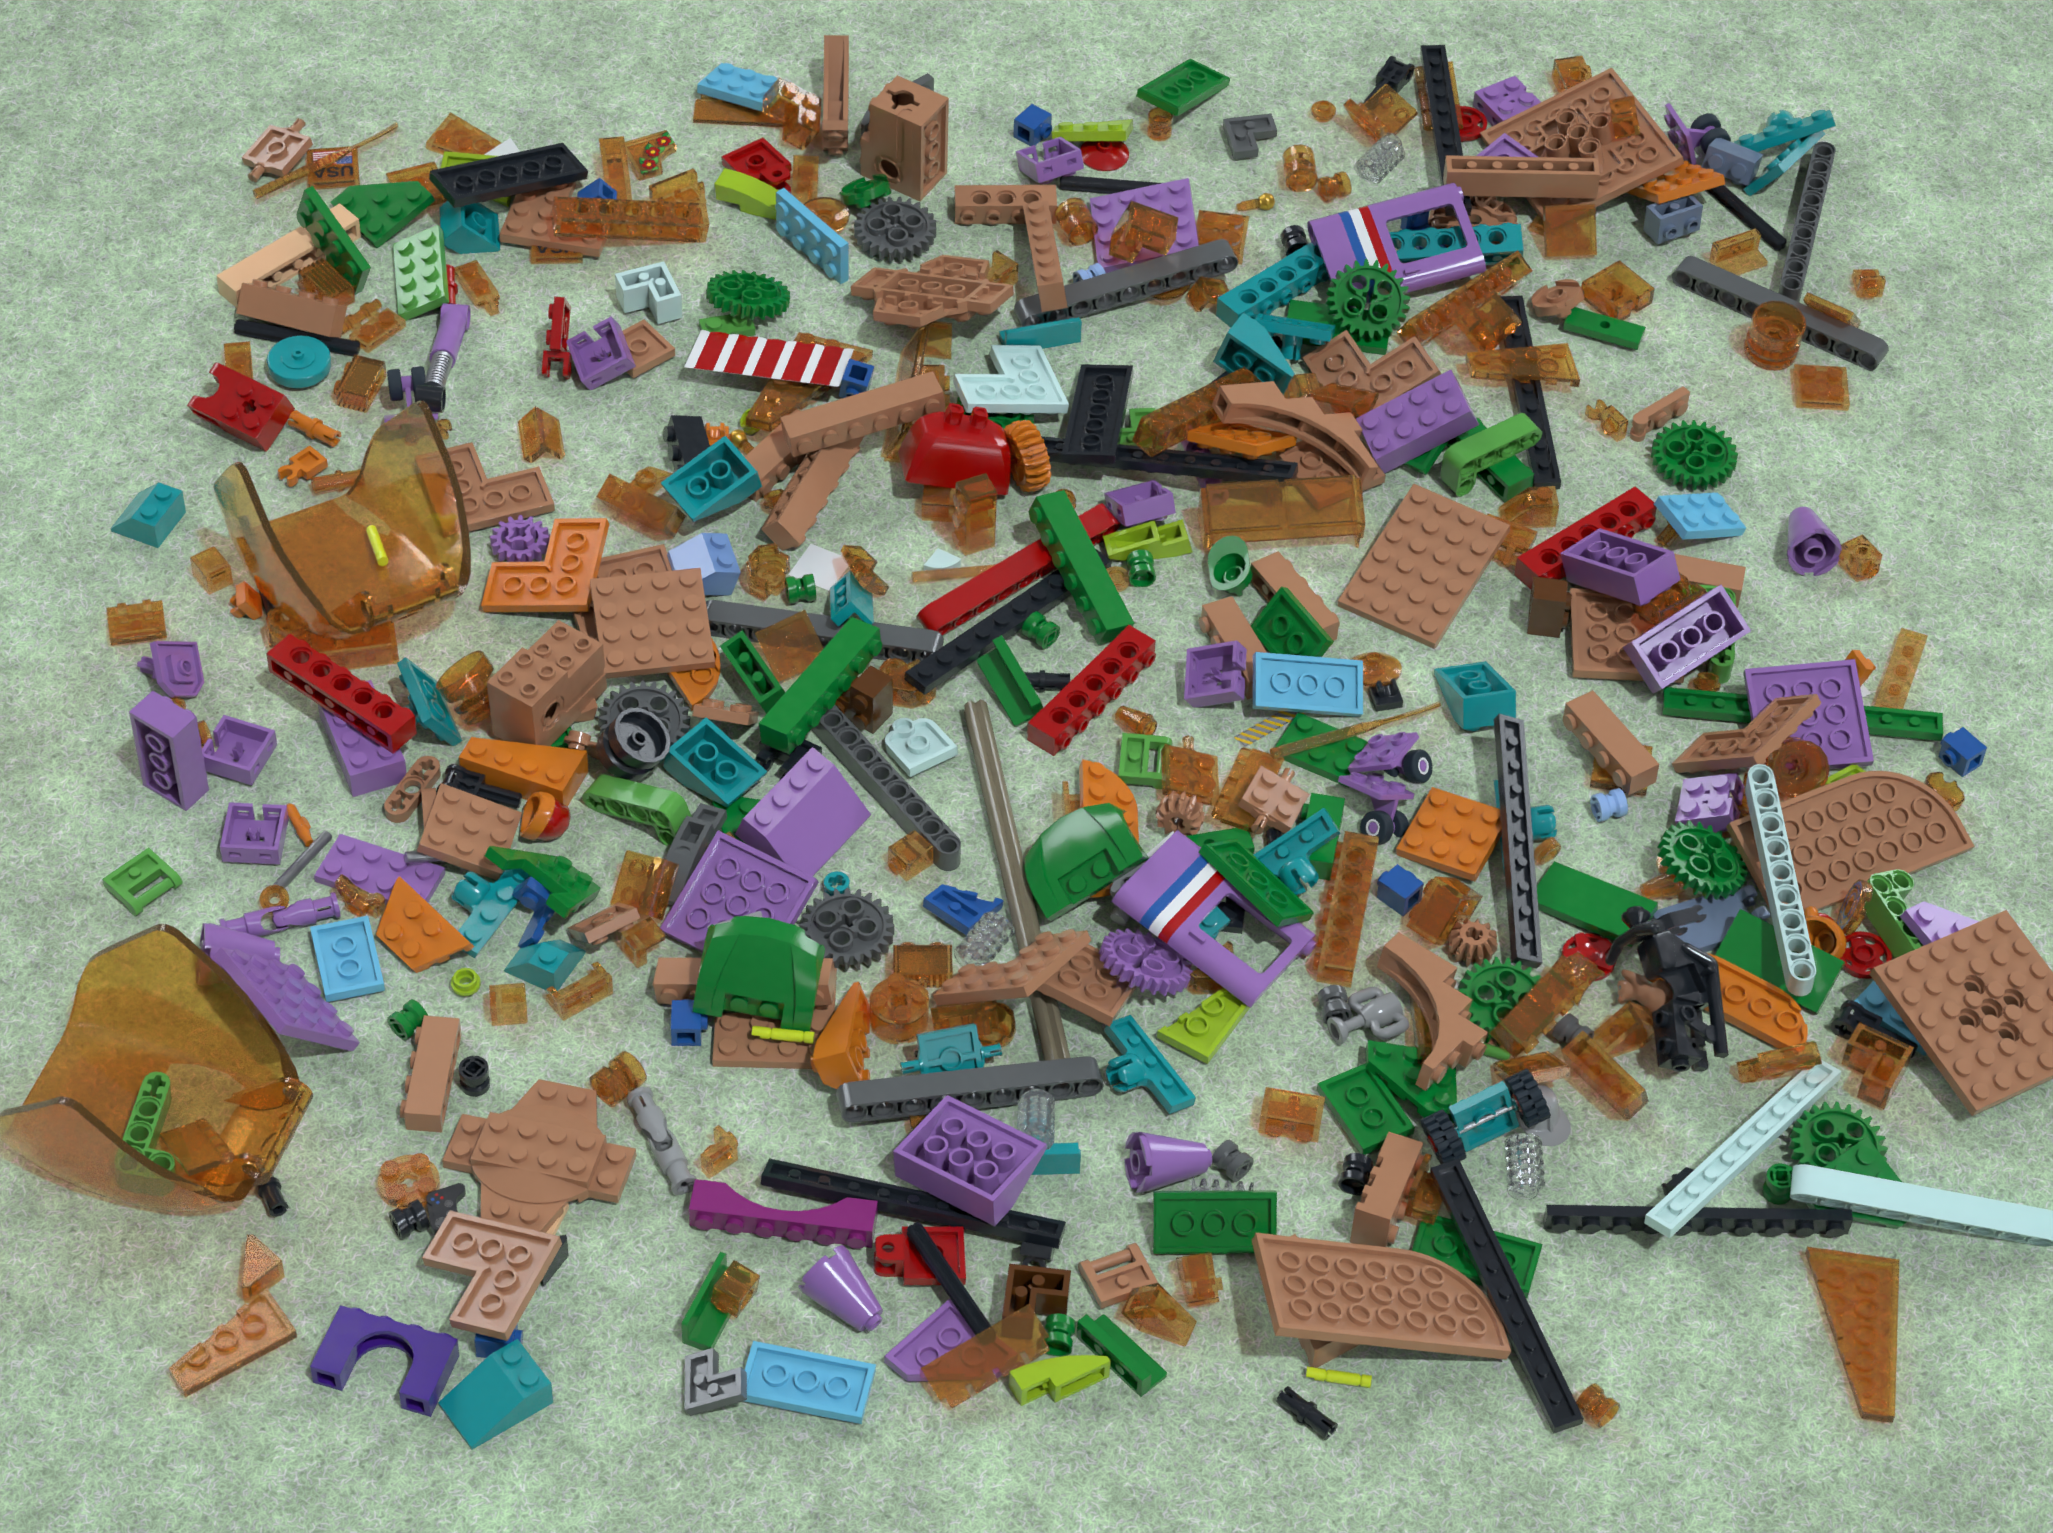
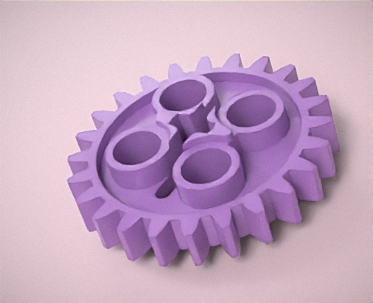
M1128 928L1125 929V932L1119 929L1115 933L1110 931L1108 936L1104 937L1098 953L1101 955L1099 960L1105 962L1103 967L1112 969L1110 975H1119V981L1129 982L1130 988L1138 986L1141 992L1148 989L1153 995L1156 994V991H1159L1163 996H1166L1167 992L1175 995L1177 991L1183 992V989L1187 988L1193 970L1190 969L1192 963L1187 962L1186 958L1162 942L1160 938H1153L1151 932L1144 935L1139 929L1135 933Z

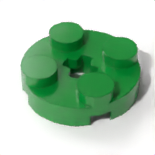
M875 174L872 175L874 180L866 181L865 177L846 184L842 188V192H840L842 202L845 206L856 204L857 208L869 206L872 203V199L890 195L892 191L887 175Z

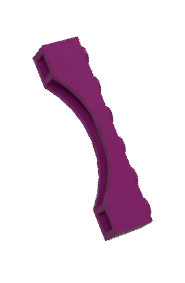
M695 1179L689 1205V1225L701 1230L719 1229L726 1230L732 1234H739L741 1232L752 1233L764 1238L776 1236L788 1238L792 1241L809 1240L817 1241L823 1245L834 1243L848 1245L855 1249L863 1247L872 1248L878 1218V1201L847 1197L835 1204L818 1209L803 1211L779 1210L749 1201L724 1182Z

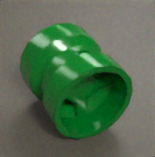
M1147 550L1131 552L1126 559L1130 584L1134 587H1148L1156 581L1152 553Z
M805 574L802 578H795L794 576L785 577L788 604L798 603L799 600L803 599L806 601H815L817 599L813 574Z
M1036 611L1025 620L1022 633L1029 639L1034 638L1037 645L1047 649L1059 637L1060 627L1052 621L1048 622L1043 614Z
M411 999L403 1005V1010L400 1012L395 1011L387 1017V1021L391 1030L399 1038L407 1040L414 1035V1030L417 1027H422L424 1015L428 1016V1014L419 1002Z
M1782 1163L1769 1167L1762 1188L1763 1196L1768 1202L1782 1205L1790 1201L1792 1167Z
M1059 1313L1046 1317L1044 1325L1046 1334L1043 1336L1041 1344L1043 1352L1058 1357L1071 1354L1073 1347L1071 1337L1075 1334L1076 1322L1072 1317Z

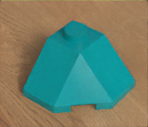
M561 939L541 942L520 948L504 971L556 994L586 954V951Z

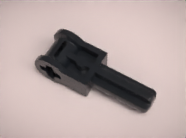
M1390 56L1376 75V87L1364 100L1363 105L1370 112L1376 110L1390 92L1397 95L1411 80L1415 69L1414 64L1409 63L1407 65L1396 60L1395 56Z
M456 764L447 766L445 770L446 777L443 781L445 785L514 809L519 808L521 805V793L485 784L484 774L469 771Z
M1847 1000L1842 1003L1840 1015L1831 1023V1030L1835 1035L1852 1040L1866 1048L1874 1041L1909 1059L1914 1057L1918 1045L1881 1027L1880 1024L1883 1017L1866 1010L1861 1004L1853 1000Z

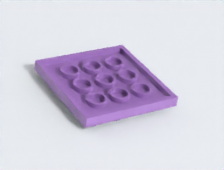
M1189 178L1090 198L1097 262L1103 267L1105 273L1199 246Z
M1855 659L1744 670L1743 676L1751 721L1775 698L1817 694L1821 701V704L1813 711V716L1803 721L1797 727L1798 730L1788 736L1782 742V746L1766 758L1764 765L1770 767L1774 774L1839 769L1850 765H1858L1859 767L1873 765L1874 758Z
M718 830L661 925L660 931L702 953L707 926L730 920L736 916H744L761 911L764 918H772L794 925L819 882L816 878Z
M222 947L214 955L279 1034L348 1051H354L360 1042L352 1034L354 1032L353 1028L336 1015V1008L323 1000L320 996L321 991L319 988L306 980L304 977L305 972L296 964L291 963L287 965L277 959L268 960L258 954L249 955L239 949L230 950Z

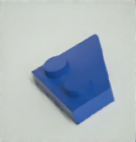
M942 884L924 898L923 907L968 936L1002 909L1004 901L996 897L994 902L978 899V893L962 891L956 887Z

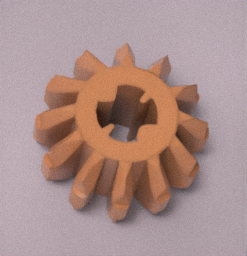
M1175 791L1169 796L1164 795L1156 810L1157 827L1165 828V834L1172 831L1175 833L1177 830L1185 836L1197 834L1205 819L1203 803L1196 802V795L1192 797L1186 796L1185 791L1181 795Z
M1468 918L1463 921V924L1456 922L1448 937L1449 951L1451 955H1455L1456 962L1465 960L1467 967L1471 962L1481 966L1484 959L1490 962L1492 956L1497 951L1498 943L1496 931L1490 930L1489 923L1480 924L1479 918L1475 922H1471Z

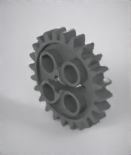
M888 197L887 202L879 198L877 205L871 203L869 209L863 207L862 214L857 213V220H854V238H857V245H862L863 252L870 250L871 257L879 254V260H882L885 256L889 257V262H892L894 257H898V260L903 262V257L905 256L913 260V254L921 257L922 250L929 251V245H934L937 230L936 220H933V213H928V207L921 208L920 202L913 205L910 198L906 202H902L901 197H898L897 201H893L891 197Z
M642 680L640 686L636 687L635 683L630 681L629 689L620 685L619 693L611 691L610 699H604L603 707H600L598 726L601 727V734L622 711L629 708H642L652 712L663 722L669 733L671 747L689 732L691 716H688L689 708L683 706L684 699H676L677 691L666 692L667 685H663L658 689L656 688V681H653L649 687Z
M846 888L844 894H840L837 889H834V896L824 892L823 901L814 898L813 906L807 905L806 914L801 915L800 928L804 929L805 936L819 943V945H824V958H833L835 968H838L839 964L844 966L845 971H848L850 965L854 964L855 968L860 970V963L862 962L870 967L871 958L880 961L881 952L888 953L889 945L893 944L894 924L893 915L889 914V907H882V899L880 898L872 901V893H868L865 897L861 896V889H858L855 894H851L849 888Z

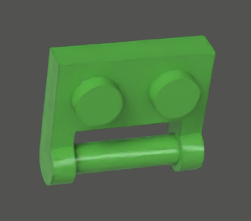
M1122 733L1118 777L1125 784L1149 785L1155 789H1167L1169 787V776L1167 775L1169 752L1172 750V739L1166 736ZM1149 749H1156L1158 751L1156 772H1147Z
M149 847L102 879L104 887L120 900L134 916L143 912V907L169 889H176L183 884L179 874ZM160 876L165 878L139 897L135 898L133 896Z

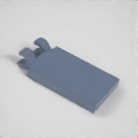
M1747 885L1741 888L1734 896L1730 894L1727 899L1720 896L1718 900H1715L1712 894L1707 899L1701 896L1659 909L1651 920L1658 919L1660 916L1670 912L1693 907L1694 905L1702 906L1703 909L1697 912V914H1706L1705 920L1700 923L1695 922L1679 926L1680 928L1688 927V930L1685 934L1677 937L1706 953L1719 949L1739 910L1742 909L1748 912L1747 907L1754 906L1756 903L1752 897L1757 896L1758 893L1753 885ZM1765 906L1759 907L1750 913L1766 921L1765 918L1771 916Z

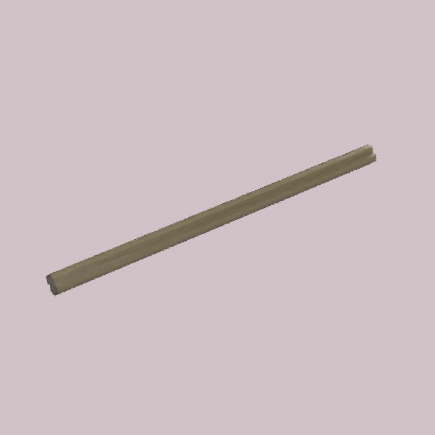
M980 699L976 703L969 701L964 705V716L1020 951L1036 941L1035 937L1041 934L1032 892L1026 878L1025 862L988 706L984 700ZM1035 990L1030 995L1044 1061L1071 1058L1057 1000Z

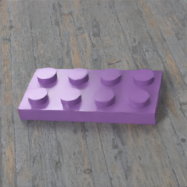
M339 834L316 871L314 879L317 883L352 894L349 891L350 888L354 890L359 888V890H362L361 893L358 892L360 897L387 905L396 879L400 876L421 897L429 902L445 876V867L430 862L406 863L405 854Z

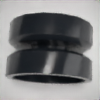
M629 708L622 711L603 730L598 737L596 749L599 760L612 775L617 778L638 781L645 778L665 758L669 752L671 741L667 728L652 712L642 708Z

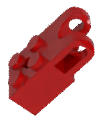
M215 362L209 373L213 375L215 381L219 384L217 392L206 398L194 395L187 406L197 417L267 452L286 424L290 414L295 410L294 406L284 394Z

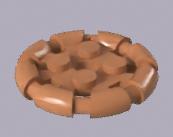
M1470 196L1472 210L1471 216L1468 217L1471 223L1477 222L1488 226L1501 225L1507 222L1518 224L1516 223V214L1504 201H1497L1495 196ZM1444 207L1431 210L1429 213L1428 224L1430 228L1447 229L1452 226H1460L1456 216L1445 215ZM1492 241V242H1491L1492 244H1495V245L1501 244V243L1498 242V241Z

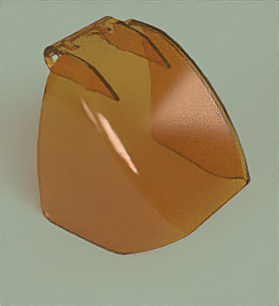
M424 401L411 404L375 431L365 452L358 477L349 491L340 497L269 521L251 476L242 462L231 464L214 483V493L224 523L246 572L273 606L312 634L331 641L350 639L450 603L459 598L468 585L471 575V548L463 496L447 448L432 412ZM370 525L376 526L388 558V564L385 566L378 565L366 532V528Z
M157 924L97 952L88 960L77 985L68 1024L56 1048L22 1106L8 1108L0 1112V1139L20 1156L45 1172L82 1190L115 1201L150 1209L171 1212H206L238 1202L247 1196L252 1187L270 1181L313 1099V1092L306 1084L299 1081L296 1067L284 1045L240 986L180 930L168 924ZM152 1072L165 1073L171 1083V1105L155 1150L168 1152L174 1157L176 1174L154 1163L123 1140L143 1079Z

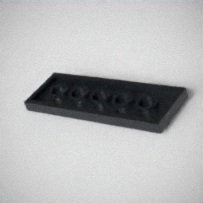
M558 143L431 170L429 180L453 208L585 180L588 176V170L564 143Z
M1081 364L1062 450V463H1072L1075 465L1082 463L1116 464L1134 374L1133 365Z

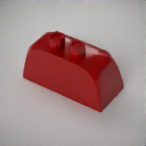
M949 403L945 412L938 411L925 414L909 429L898 450L904 478L908 483L999 495L1008 494L1011 460L1007 437L1000 425L988 419L986 408L974 407L970 416L963 415V406Z

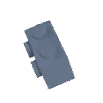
M1716 138L1708 146L1702 168L1713 169L1714 172L1723 174L1724 177L1731 179V182L1734 184L1748 186L1757 175L1763 154L1725 139Z
M1693 195L1661 204L1654 203L1646 206L1643 231L1657 244L1698 231L1701 225L1703 205Z

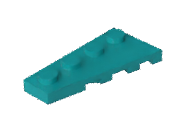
M1820 131L1793 141L1787 146V149L1777 155L1776 159L1766 166L1767 169L1743 190L1748 196H1752L1785 173L1825 135V132Z

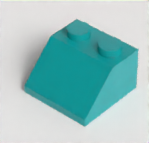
M446 201L439 207L440 227L443 230L444 246L446 248L452 249L459 254L500 251L498 214L481 203L453 208Z
M160 482L144 489L135 496L110 528L111 532L159 548L186 513L183 491Z

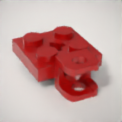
M763 137L721 156L722 165L726 169L754 177L775 189L781 190L785 188L791 193V187L786 182V180L791 179V162Z
M554 296V304H549L548 318L552 319L551 330L547 329L546 345H549L551 351L543 350L542 375L544 377L550 376L551 361L563 362V376L565 379H570L573 358L571 353L567 352L568 345L566 342L569 338L571 305L565 297Z
M902 1226L901 1234H884L876 1237V1251L874 1252V1273L881 1277L903 1276V1285H941L907 1236L908 1226ZM924 1227L962 1284L966 1285L964 1227ZM885 1245H890V1246H892L893 1248H882V1247L885 1246ZM881 1263H887V1264H892V1265L886 1267V1266H883Z

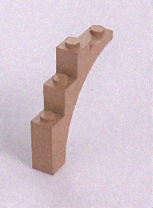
M824 35L823 151H828V155H843V151H848L849 35Z
M1274 381L1222 385L1219 387L1212 407L1223 424L1243 423L1258 425L1297 437L1333 458L1353 477L1360 487H1370L1378 465L1359 439L1363 429L1351 412L1324 414L1313 397L1285 399Z
M1398 932L1384 945L1377 968L1393 978L1411 995L1428 1023L1432 1040L1431 1054L1423 1062L1415 1084L1426 1091L1434 1082L1438 1084L1443 1079L1449 1067L1454 1069L1457 1064H1460L1466 1068L1474 1059L1478 1061L1487 1048L1484 1042L1488 1032L1469 1021L1471 1017L1469 1009L1472 999L1454 989L1456 985L1454 977L1457 967Z

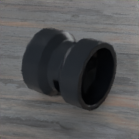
M1299 225L1288 226L1280 234L1286 256L1309 243L1303 227Z
M480 1056L464 1058L458 1068L462 1092L471 1097L485 1094L490 1088L487 1061Z
M1350 1153L1345 1156L1342 1165L1344 1172L1340 1174L1338 1186L1342 1191L1357 1196L1362 1195L1365 1185H1368V1177L1374 1166L1371 1158L1361 1153Z
M418 1199L409 1202L406 1209L396 1208L388 1213L392 1227L400 1240L409 1237L415 1229L423 1231L430 1227L426 1211Z

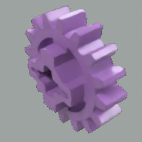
M519 515L518 520L508 517V523L500 521L499 528H493V535L490 536L493 555H498L499 562L505 559L507 562H532L533 559L541 561L542 554L547 552L550 540L548 528L543 527L542 521L534 523L532 516L527 520H523L522 515Z

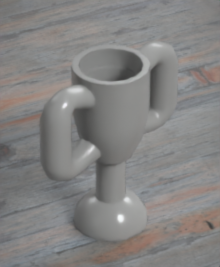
M1367 987L1353 993L1348 998V1004L1352 1010L1358 1013L1357 1016L1346 1021L1337 1017H1330L1327 1020L1329 1033L1338 1045L1346 1042L1349 1035L1348 1032L1362 1026L1364 1028H1371L1373 1034L1382 1040L1402 1034L1409 1028V1021L1403 1015V1009L1397 996L1392 992L1384 994L1377 987ZM1369 999H1372L1370 1002H1368V1003L1365 1004L1364 1006L1360 1004V1003L1365 1002V1001H1367V1000H1369ZM1397 1022V1023L1392 1024V1025H1390V1026H1388V1027L1380 1028V1027L1387 1026V1025H1389V1024H1391V1023Z

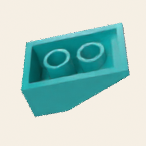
M1244 313L1227 332L1213 360L1214 363L1244 384L1274 381L1283 396L1295 375L1266 328Z
M726 435L661 482L663 488L693 522L741 503L762 487L756 469Z
M1487 661L1434 669V675L1451 715L1463 730L1476 731L1480 727H1494L1493 719L1498 714L1516 718V690Z
M707 717L670 747L669 752L665 756L663 766L684 786L725 807L730 806L767 774V771Z
M516 1339L490 1354L438 1402V1405L471 1450L551 1405L553 1403L552 1383L521 1342Z

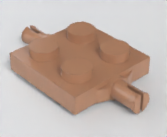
M297 118L288 128L269 125L241 157L244 165L254 168L248 174V178L252 182H257L262 174L266 172L285 177L313 145L312 140L309 136L299 133L306 125L304 120Z
M1260 766L1240 800L1238 806L1249 812L1256 819L1251 827V830L1255 832L1259 826L1256 834H1261L1266 825L1274 827L1284 834L1287 833L1299 815L1303 804L1308 799L1309 793L1290 783L1295 776L1294 770L1287 776L1291 768H1285L1280 777L1265 767Z

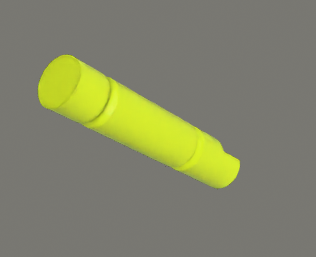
M370 525L366 528V532L378 565L385 566L388 564L385 549L376 526Z
M762 1026L752 1027V1035L760 1036L762 1039L771 1038L772 1040L814 1044L815 1032L781 1028L771 1029L770 1027Z
M1308 1366L1306 1371V1377L1314 1378L1317 1381L1326 1380V1382L1371 1387L1372 1375H1360L1359 1373L1330 1369L1326 1371V1369Z

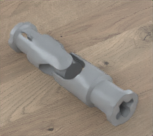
M650 1087L636 1088L627 1097V1103L630 1107L634 1108L637 1114L636 1121L641 1131L649 1138V1146L663 1174L669 1177L672 1183V1192L675 1195H683L693 1191L694 1182L697 1178L690 1174L687 1168L688 1160L673 1132L667 1129L666 1117L662 1109L656 1106L652 1098V1090Z

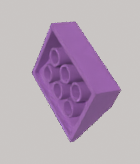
M812 747L742 819L735 835L747 845L813 877L871 816V813L836 766Z
M947 1095L893 1151L895 1176L996 1226L1015 1204L1047 1149V1144Z

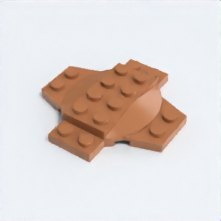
M941 255L920 264V271L908 272L907 268L893 270L874 267L851 285L852 296H859L864 300L874 299V321L884 322L885 325H907L908 328L913 329L920 328L945 317L953 318L957 322H965L970 320L976 313L979 315H990L1013 296L1014 292L1013 285L989 282L987 279L990 270L989 260Z
M538 1079L510 1110L500 1114L490 1112L487 1119L462 1114L442 1162L443 1168L471 1173L476 1182L479 1181L481 1183V1218L546 1233L564 1213L563 1208L568 1202L577 1200L580 1203L590 1197L619 1203L637 1154L636 1148L607 1143L606 1135H603L598 1128L596 1090Z

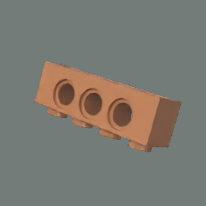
M955 185V224H1026L1023 205L1030 204L1033 201H1048L1052 224H1056V185Z

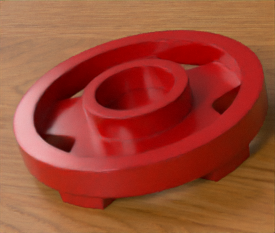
M1456 106L1461 142L1481 138L1480 132L1487 129L1485 115L1481 111L1469 106ZM1481 122L1483 124L1482 128L1478 126V124H1480Z
M1864 931L1845 935L1846 943L1850 941L1851 947L1845 948V952L1840 959L1845 961L1843 969L1851 976L1859 979H1872L1869 973L1874 967L1884 963L1880 959L1881 956L1885 954L1886 962L1892 960V953L1881 937ZM1864 939L1869 940V941H1872V942H1874L1875 944H1871V945H1870V944L1866 943V941H1865Z
M1584 932L1577 933L1568 939L1563 946L1561 953L1563 967L1570 975L1579 980H1602L1608 977L1615 967V964L1608 965L1605 962L1606 954L1612 944L1608 939ZM1575 944V948L1569 949L1571 945ZM1570 963L1577 964L1578 970L1573 968ZM1595 969L1604 971L1599 974H1592Z

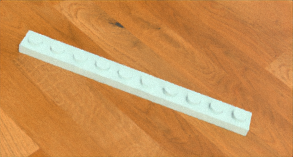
M1816 1057L1646 1214L1644 1223L1666 1237L1671 1238L1802 1115L1804 1110L1807 1111L1840 1080L1841 1071Z

